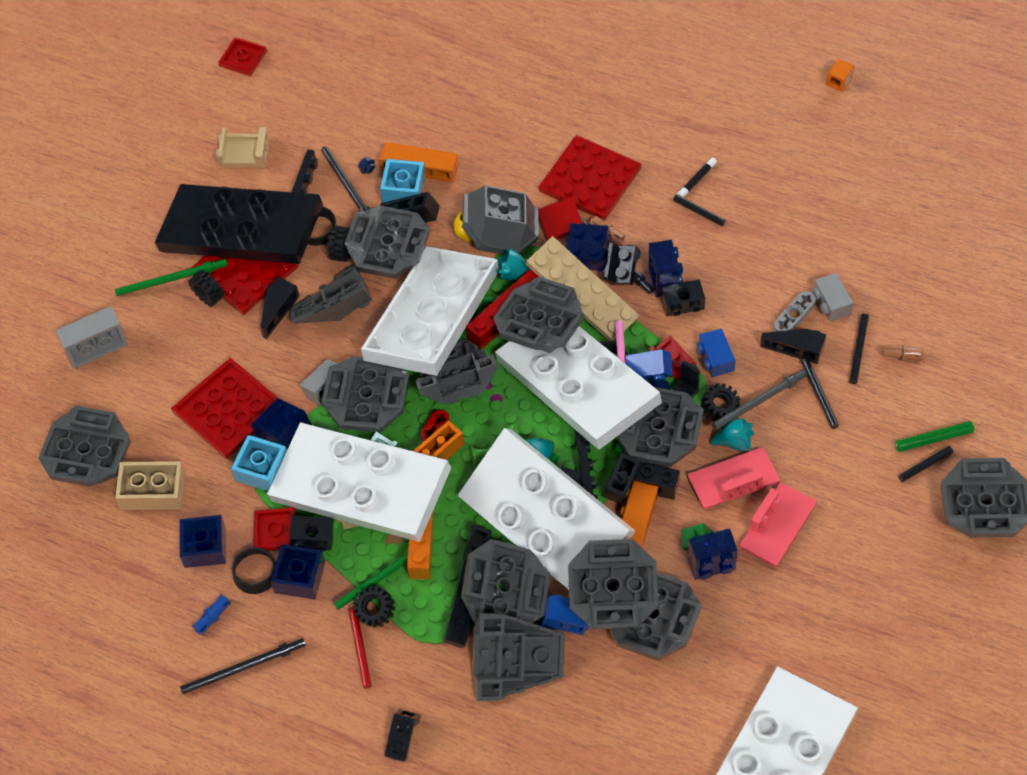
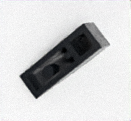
M429 192L380 204V206L416 212L425 223L436 221L440 205Z
M277 277L274 282L269 284L266 292L260 326L263 338L266 340L288 313L289 308L300 297L297 286L280 277Z
M810 329L762 333L760 347L802 360L808 358L811 363L818 364L825 346L827 334Z

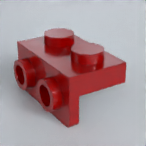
M671 335L656 348L653 346L649 347L651 351L663 349L671 352L672 373L678 380H680L681 363L684 360L697 365Z

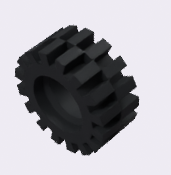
M332 227L328 236L329 242H327L329 246L327 252H329L328 257H330V260L348 262L351 259L344 244L350 227Z
M199 271L188 281L195 295L209 307H213L225 295L223 289L220 288V284L210 274H207L206 271Z
M719 383L715 384V386H710L701 399L702 403L700 405L704 407L703 414L707 412L706 417L709 419L711 416V421L713 422L740 406V402H738L740 397L736 396L737 391L734 390L732 392L731 389L733 387L731 386L725 388L726 384L724 383L721 387ZM714 398L723 399L727 403V408L721 409L717 407L713 402Z
M369 586L368 590L362 589L363 593L356 595L359 599H354L356 606H353V610L356 611L355 616L359 618V621L368 626L376 628L377 625L380 627L384 626V622H389V616L392 618L394 615L391 613L395 611L393 606L395 602L391 599L392 596L387 591L376 586L375 588ZM373 599H379L381 602L380 611L375 615L369 614L367 610L369 602Z

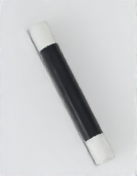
M710 158L677 195L684 198L717 163L716 159Z

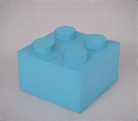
M387 159L380 187L382 203L422 193L426 177L424 162Z
M248 435L231 468L234 480L269 491L287 452L286 446Z

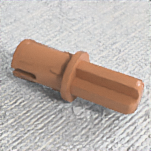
M597 216L591 219L590 226L602 233V237L609 238L618 246L622 244L619 239L624 241L625 235L614 229L612 224H607Z
M903 344L902 346L884 345L882 349V356L901 358L902 361L904 359L923 360V357H921L924 355L923 348L906 347Z

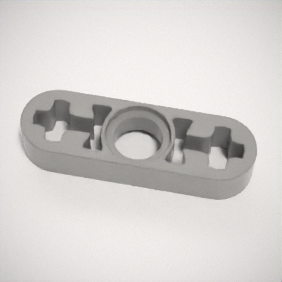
M809 291L801 292L776 319L774 332L795 330L814 308L815 295ZM810 300V302H806V303L803 305V308L801 307L802 304H803V301ZM797 311L800 313V316L794 318L789 313ZM787 320V327L780 329V327H783L786 324Z

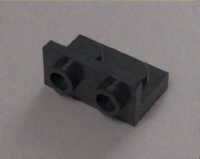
M614 242L609 243V248L606 250L607 261L606 267L603 269V277L610 285H633L638 248L636 246H617Z

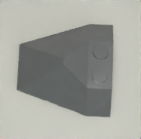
M355 264L333 277L335 281L328 286H325V284L321 285L318 293L313 296L307 295L289 308L293 323L341 321L355 309L366 307L372 298Z
M465 338L457 341L437 376L420 373V378L416 379V384L420 394L444 405L448 403L454 404L461 399L476 397L479 393L484 392L498 367L493 355H487L485 350H479L477 345Z
M501 613L479 614L473 630L472 676L476 701H499L508 695L521 693L530 687L540 686L562 678L565 634Z

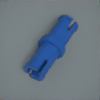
M220 595L209 609L206 608L204 610V614L193 624L192 628L198 634L203 635L214 621L217 622L219 620V616L231 602L225 596Z

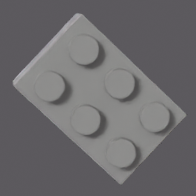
M111 306L56 330L73 369L128 345L121 325Z

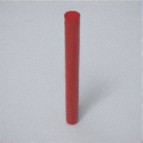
M351 607L349 608V615L364 689L372 687L360 622L359 618L355 616L356 611Z

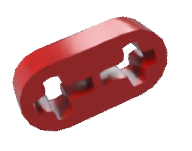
M437 410L431 415L422 429V442L427 439V435H431L433 431L436 432L448 420L450 421L449 414L446 411ZM444 418V421H440L437 425V419Z

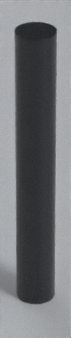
M677 194L673 199L674 202L720 226H724L726 222L725 219Z
M948 446L898 475L899 480L904 482L953 453L952 447Z

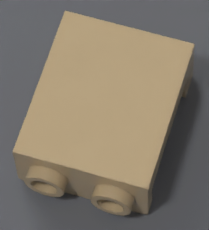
M222 127V132L218 135L219 149H216V160H219L221 168H265L269 143L267 127H259L258 134H229L226 127Z

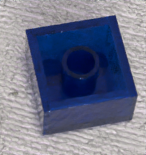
M571 223L566 249L589 270L603 271L607 261L606 250L612 241L609 226Z
M672 239L649 243L648 268L656 297H661V286L683 282L681 276L683 274V266L681 262L678 263L679 252L677 246L674 247Z
M277 398L250 426L257 438L286 446L288 450L299 424H312L304 410Z
M222 515L179 519L180 558L184 568L226 564V526Z
M730 528L689 538L687 559L695 580H705L716 574H729L736 570L738 549Z
M281 544L271 580L274 593L316 600L326 562L323 550Z

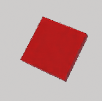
M234 37L219 60V67L251 77L266 54L267 48Z
M573 196L538 209V214L548 240L552 236L558 240L585 229Z
M289 507L254 511V548H262L266 551L294 549L289 548L291 516H297V509Z

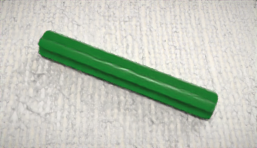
M967 421L895 441V447L898 452L966 435L974 432V425L972 421Z

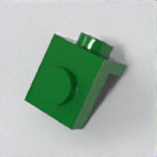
M704 523L681 529L682 549L685 551L704 546L709 550L715 549L716 535Z

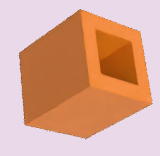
M838 58L828 72L826 85L843 92L853 77L854 65Z

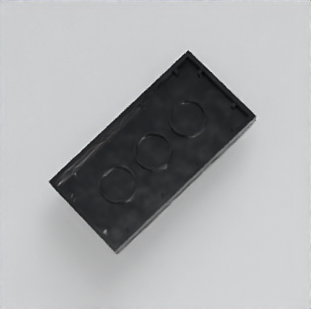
M180 184L155 240V244L160 252L300 264L323 203L319 194Z

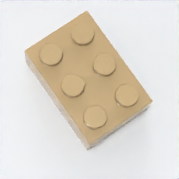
M120 462L115 495L120 510H182L186 476L182 462Z

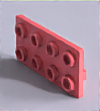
M763 447L688 474V479L704 510L780 482V478Z
M779 483L776 489H770L752 517L750 530L741 542L740 548L777 567L814 509L817 501L784 483Z

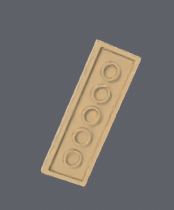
M553 236L525 263L539 277L573 287L584 318L610 342L616 341V321H623V330L625 332L640 316Z

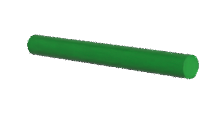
M401 556L334 602L333 605L337 610L341 609L358 596L356 595L358 593L362 594V589L368 590L369 586L373 587L408 563L407 559Z

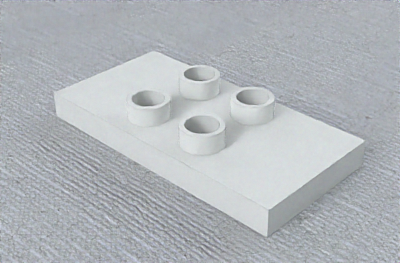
M426 246L420 262L412 268L361 348L363 360L437 376L499 272L498 260Z
M580 326L565 347L557 348L551 353L534 350L511 341L495 351L499 364L598 450L662 403L660 392Z
M300 423L267 495L272 502L337 520L342 519L348 523L420 542L449 475L451 466L444 459Z
M508 428L503 429L457 495L516 546L530 549L543 567H546L551 575L568 590V564L588 541L630 539L635 533V530L512 429Z
M777 666L717 775H824L850 727L858 707Z

